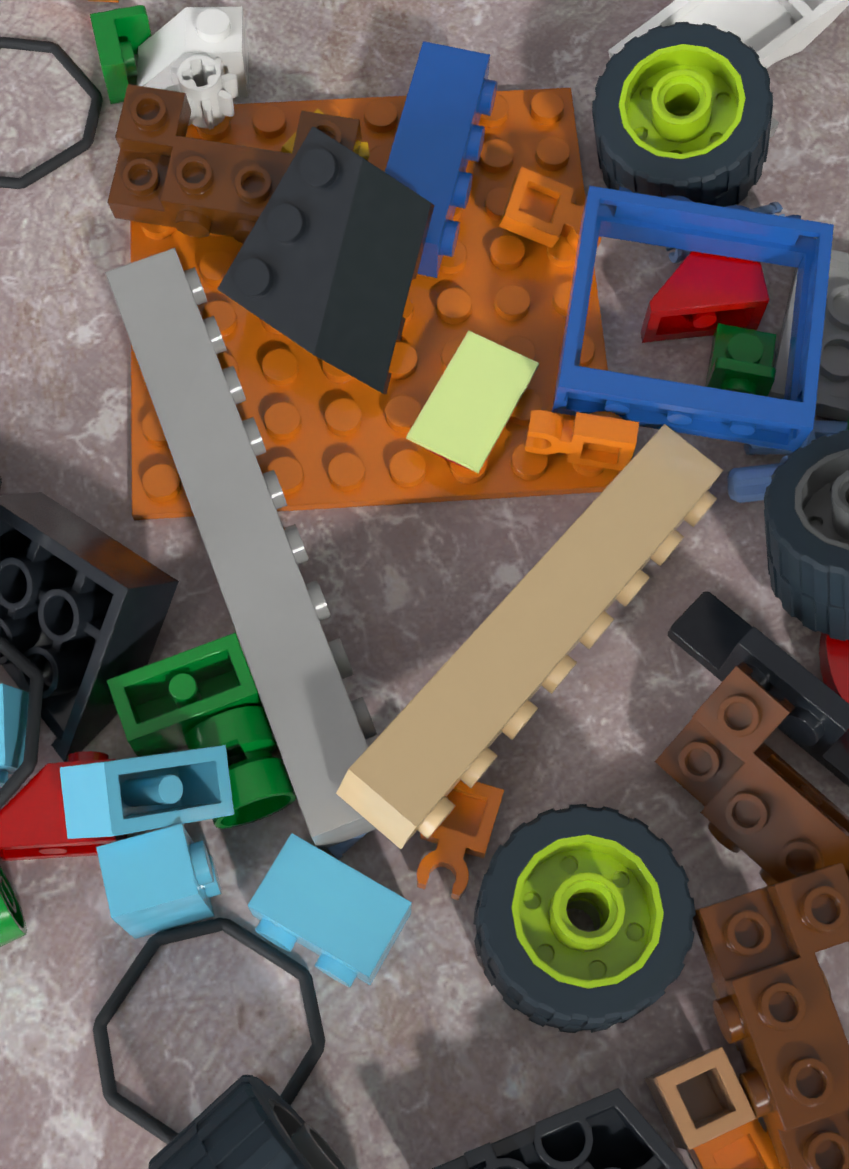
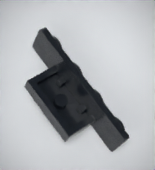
M703 592L672 624L668 631V637L722 682L737 665L742 662L746 663L754 670L750 674L753 679L780 702L786 698L795 706L777 728L849 787V703L757 628L752 627L711 592Z

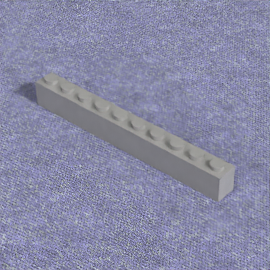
M175 248L105 272L311 838L317 848L324 850L375 830L377 828L339 797L336 792L348 769L368 748L365 739L376 736L377 732L364 698L361 697L350 701L342 679L354 675L340 637L327 642L320 621L331 617L328 606L317 580L307 584L304 583L298 564L309 560L296 525L283 528L277 509L287 506V502L275 471L272 470L263 474L261 472L256 456L266 453V449L254 417L242 421L236 404L246 401L234 366L222 369L216 354L227 351L216 319L214 316L202 319L197 305L208 301L195 267L183 270Z

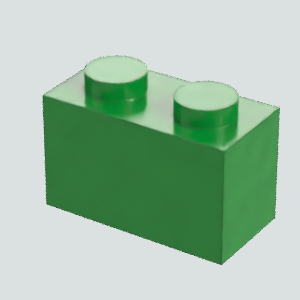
M236 633L107 680L127 741L137 757L167 753L187 745L185 736L188 731L198 723L214 715L245 706L262 707L258 690Z

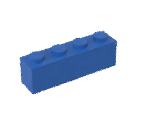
M425 41L422 43L385 173L435 205L417 274L437 278L442 257H453L460 222L453 221L456 207L463 209L467 207L473 174L467 173L466 168L469 160L479 161L485 127L478 124L481 114L491 116L496 97L497 81L488 79L490 54Z

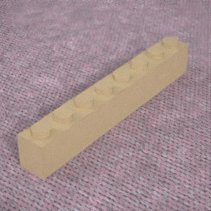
M664 424L352 764L336 794L400 849L403 848L417 830L428 839L456 806L446 796L460 780L470 788L475 785L498 757L489 749V746L502 732L511 740L516 737L538 710V707L529 701L541 686L551 694L556 690L577 664L569 656V653L579 642L588 649L597 642L614 621V618L606 610L615 600L626 607L650 578L642 571L643 567L650 559L661 566L684 538L676 530L685 520L694 527L717 500V497L711 494L709 489L724 470Z

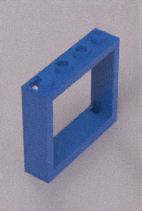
M589 186L580 226L552 412L576 416V412L591 414L593 412L606 411L619 415L623 420L639 422L641 427L660 429L665 424L678 433L788 451H795L800 448L814 428L834 224L803 220L801 215L784 217L753 212L750 208L740 205L721 207L696 203L683 196L658 197L633 193L624 187L614 190ZM599 236L798 268L784 399L579 366Z

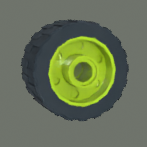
M675 22V25L665 27L660 25L649 29L647 33L639 37L635 36L625 43L624 48L617 54H614L607 62L603 75L598 78L595 87L596 97L592 101V116L599 168L602 169L603 180L607 188L619 190V187H624L633 193L658 197L683 196L696 203L721 207L739 205L748 196V191L753 185L757 184L762 175L763 163L767 160L773 109V92L770 91V77L766 67H763L760 63L759 55L751 46L745 45L739 36L730 31L725 32L717 29L715 25Z
M587 804L570 805L569 808L559 810L552 808L539 813L534 820L528 823L523 822L511 832L505 844L499 845L492 856L488 870L482 880L474 912L473 924L476 925L474 942L477 956L481 957L485 968L484 974L491 986L494 985L503 996L502 1000L513 1010L517 1009L529 1017V1021L542 1027L547 1025L558 1028L559 1032L576 1033L582 1030H591V1033L607 1030L614 1024L624 1023L656 1002L666 993L664 991L666 987L677 980L685 966L683 962L687 952L692 948L695 934L692 931L693 917L696 913L694 898H691L687 884L689 879L683 865L680 866L673 856L672 848L663 838L659 839L648 829L649 826L639 819L629 818L620 814L619 810L605 806L594 808L587 807ZM567 909L583 910L592 919L595 930L590 932L579 930L569 920Z

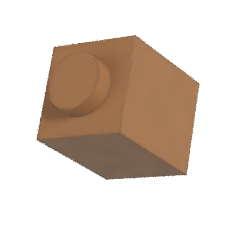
M723 1047L707 1049L644 1078L676 1148L691 1150L757 1119Z

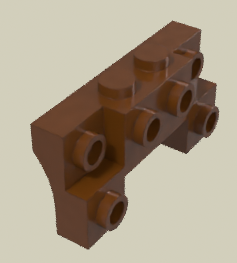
M128 84L115 135L120 152L107 203L117 219L174 227L183 234L198 238L207 237L210 233L231 236L244 244L312 126L359 155L362 140L360 120L301 111L292 154L188 138L186 133L191 116V108L186 93Z
M742 662L730 672L694 713L690 722L654 762L704 806L700 813L710 821L708 829L719 843L735 853L742 850L762 868L759 874L767 886L837 863H843L849 879V816L768 745L763 743L795 706L786 698L781 702L750 676L754 670Z
M837 863L695 909L696 915L693 917L721 997L713 1001L718 1025L726 1041L729 1044L736 1042L746 1068L745 1072L739 1074V1083L756 1118L763 1116L781 1169H849V1044L815 952L849 941V879L843 863Z

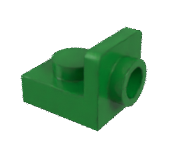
M143 5L116 8L90 14L110 104L124 102L129 84L127 77L138 75L134 55L138 54V47L152 36L146 7Z
M718 323L713 335L705 387L767 397L776 375V369L772 367L777 334Z

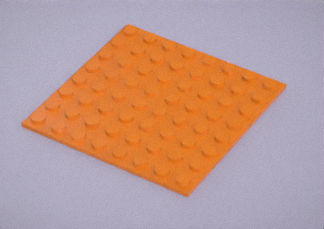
M571 88L496 91L491 116L481 114L478 125L485 127L481 155L478 162L469 160L466 168L467 173L473 174L469 200L466 209L456 207L453 221L460 222L453 257H442L437 278L417 274L416 279L411 281L402 316L406 320L400 341L396 340L388 371L392 374L387 394L377 391L316 357L217 289L243 243L238 242L231 236L210 233L207 237L198 238L183 234L174 227L130 221L131 263L175 248L184 271L195 267L208 301L197 305L202 319L211 316L215 317L227 351L216 354L222 369L234 366L246 401L236 404L242 421L254 417L266 449V453L256 456L261 472L263 474L272 470L275 471L286 499L287 506L277 509V512L603 492L621 472L619 470L566 462L568 454L564 453L544 455L525 450L531 411L545 410L552 412L577 251L570 246L566 237L561 235L553 248L503 229L499 227L514 178L520 167L575 188L570 203L578 206L585 204L586 199ZM407 96L233 104L235 112L233 117L225 116L223 121L214 126L213 129L201 128L190 124L188 125L186 137L281 152L282 146L297 131L301 111L315 112L318 108L327 115L359 119L362 135L361 142H368L370 155L368 162L385 172ZM594 267L579 366L608 371ZM468 330L539 363V367L479 473L452 463L406 439L408 432ZM131 344L132 517L134 520L194 517ZM556 413L564 419L575 420L573 415Z

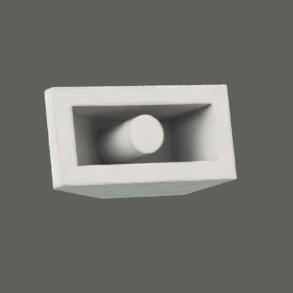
M243 7L184 8L138 47L137 85L165 90V88L173 85L170 74L171 67L178 68L185 59L192 55H203L214 60L218 57L221 58L224 75H236L239 93L237 97H248L249 53Z

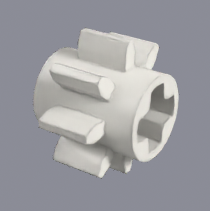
M192 55L185 59L178 68L171 67L170 74L173 85L165 88V90L186 93L191 108L188 125L193 124L197 127L213 129L214 126L223 121L225 116L233 117L235 115L233 98L239 96L236 75H224L221 58L218 57L214 60L208 56Z

